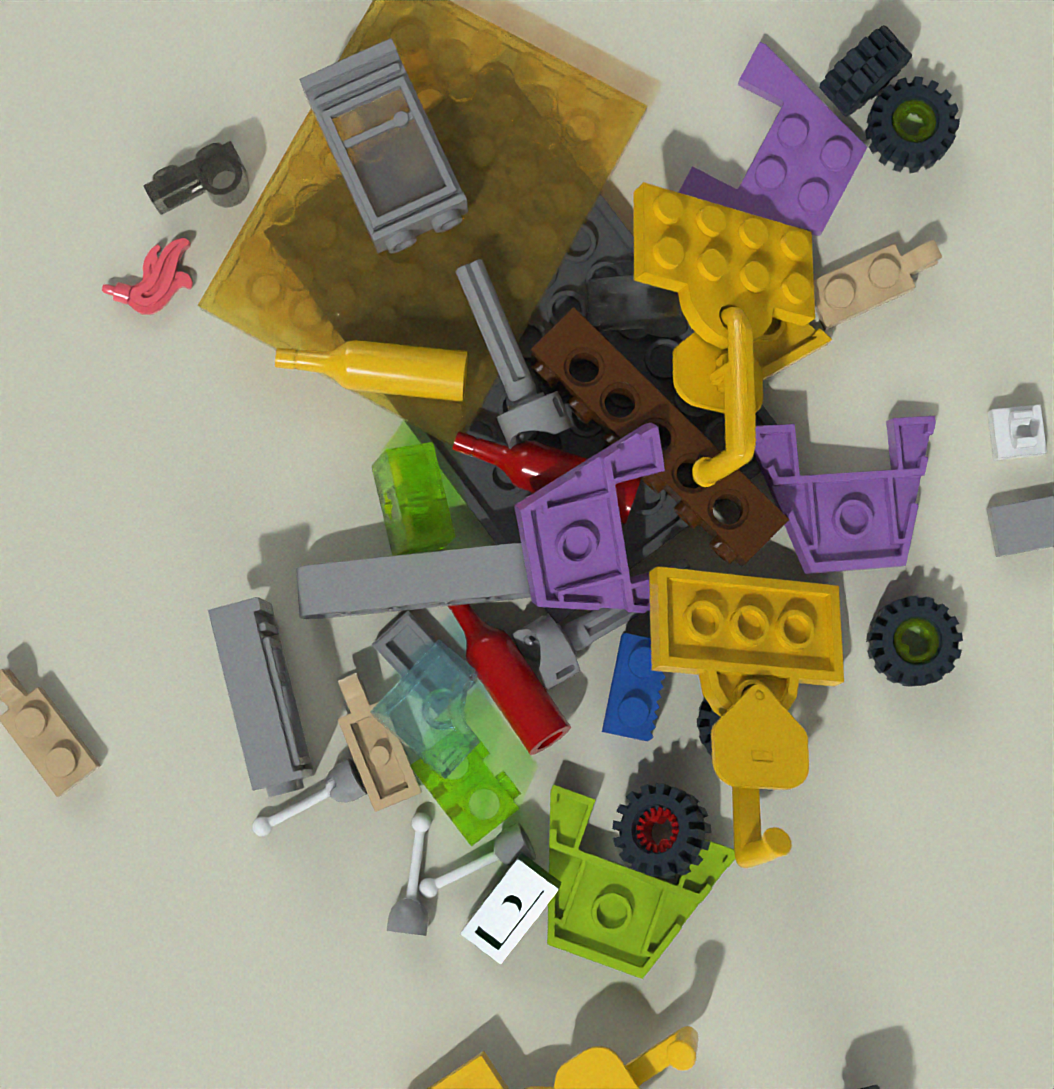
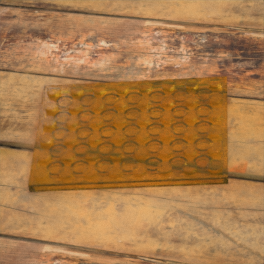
M373 0L338 61L392 38L403 66L458 184L467 199L468 213L462 215V221L449 230L436 233L433 228L415 236L417 241L402 251L389 253L387 249L377 253L312 109H310L197 306L202 311L274 350H277V348L297 349V351H328L337 348L347 341L361 340L468 351L467 378L463 402L351 391L453 447L458 431L466 434L469 432L499 378V373L456 274L457 269L482 259L518 344L647 113L648 106L450 0ZM400 89L333 118L332 121L343 142L392 120L395 113L399 111L407 113L410 110ZM414 120L409 121L405 128L396 127L346 150L377 218L445 187ZM318 373V374H320L321 376H323V377H325V378L331 380L332 382H334V383L340 385V384L337 383L333 378H331V377H329V376H327V375H325V374H323V373Z

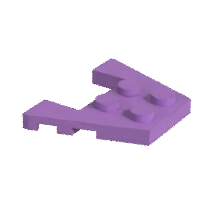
M759 42L739 79L738 85L780 106V112L738 189L692 166L679 193L811 231L812 235L821 236L868 147L766 44Z
M935 416L892 418L886 421L891 470L804 476L800 475L795 424L756 426L754 455L776 507L790 519L784 526L805 574L906 566L919 505L916 504L921 476H924L926 472L928 457H925L929 436L934 434Z
M652 423L640 426L514 505L531 601L537 607L584 610L614 608L637 613H646V610L650 611L649 572L633 577L629 575L615 484L665 471L658 426Z

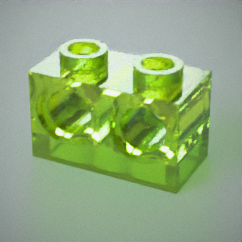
M457 728L411 764L410 767L472 847L520 809V806L514 799L522 793L504 770L497 775L493 773L484 761L491 753L472 730L465 736ZM450 749L462 751L468 759V769L460 778H450L441 770V757ZM480 789L493 791L499 799L497 813L489 818L479 817L471 809V797Z

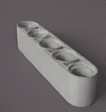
M521 543L321 563L296 568L299 617L301 619L335 618L531 597Z

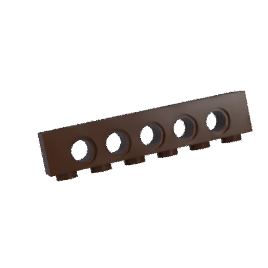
M574 307L531 348V359L535 362L531 369L535 375L550 389L557 384L570 397L566 402L568 407L584 423L588 424L593 419L606 432L602 440L607 446L612 445L644 424L652 423L658 426L659 431L663 432L668 439V448L662 452L665 471L642 476L641 479L657 494L662 490L666 491L677 502L673 507L674 512L692 529L700 525L713 538L709 546L727 564L730 565L735 560L741 567L744 566L790 520L739 469L718 480L710 487L700 486L695 489H689L682 486L677 479V469L686 464L694 465L702 457L713 458L721 453V451ZM586 360L593 363L597 368L598 375L590 382L583 383L575 380L569 371L575 362ZM623 395L631 401L633 411L626 417L617 418L608 413L605 402L611 396ZM721 499H728L734 502L739 510L738 521L729 525L720 523L713 514L714 503Z

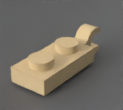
M935 240L926 242L903 256L900 255L894 243L815 279V312L824 331L913 291L916 286L911 276L938 264L937 260L942 258Z
M4 669L0 670V700L9 708L0 715V722L54 794L60 797L101 765L42 687H37L28 694L10 669L6 671Z
M359 673L338 680L351 714L337 720L374 811L377 812L422 793L385 700L370 705Z

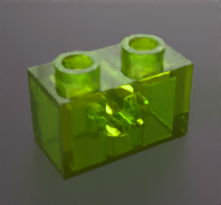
M433 442L385 449L371 467L392 556L443 550L456 538Z

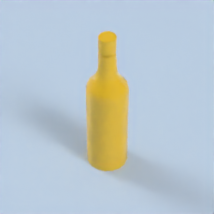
M350 340L328 351H297V349L277 348L275 367L323 373L350 391L463 402L467 378L468 351Z

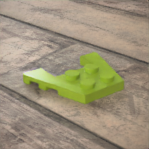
M553 784L550 791L549 873L562 883L559 890L548 903L547 945L643 979L680 932L683 924L713 889V885L726 868H729L735 860L734 849L704 839L710 842L708 851L701 849L698 854L703 858L702 862L699 865L691 864L689 866L691 872L686 875H680L676 884L637 872L627 866L579 849L596 799Z

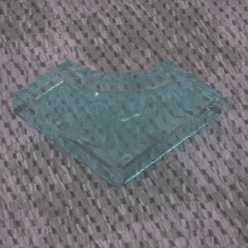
M438 639L370 713L380 724L440 776L446 779L479 743L477 736L467 724L464 711L467 691L477 677L476 670Z

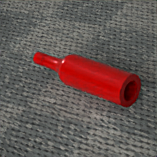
M458 431L452 448L454 451L469 456L472 455L477 459L497 466L507 475L514 486L531 493L537 492L588 460L587 458L537 441L527 440L514 445L510 449L508 445L477 438ZM641 477L615 484L622 524H626Z
M470 604L448 606L464 631L467 662L530 755L537 754L560 740L571 729V726L510 636L504 630L492 627L482 621Z

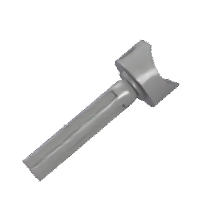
M482 259L459 267L456 274L507 396L513 403V405L507 407L508 412L497 417L509 448L511 449L514 445L527 440L533 441L540 431L556 434L572 428V423L558 391L546 396L544 392L537 394L535 383Z
M680 559L670 565L678 569L691 570L690 564L686 559ZM599 608V610H591L583 616L570 621L563 628L558 623L556 624L548 614H545L514 632L513 638L520 653L539 664V671L547 691L580 672L576 651L587 647L592 642L642 613L628 612L625 609Z

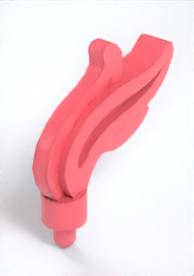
M186 238L172 241L163 249L159 259L157 255L161 251V247L155 245L144 259L143 279L141 282L134 286L120 282L116 286L104 284L102 286L103 293L113 295V301L129 304L136 312L142 315L157 313L169 303L173 295L180 288L184 287L190 290L193 287V281L188 274L177 272L183 253L191 245L190 241Z

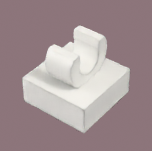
M1041 404L992 409L988 412L994 461L1042 456L1047 453Z

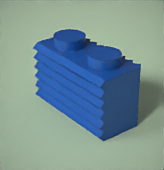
M628 633L621 635L602 727L603 733L641 741H650L654 738L650 731L656 728L652 721L658 718L654 711L660 708L656 701L662 698L658 691L664 688L660 681L666 677L662 671H652L651 638Z

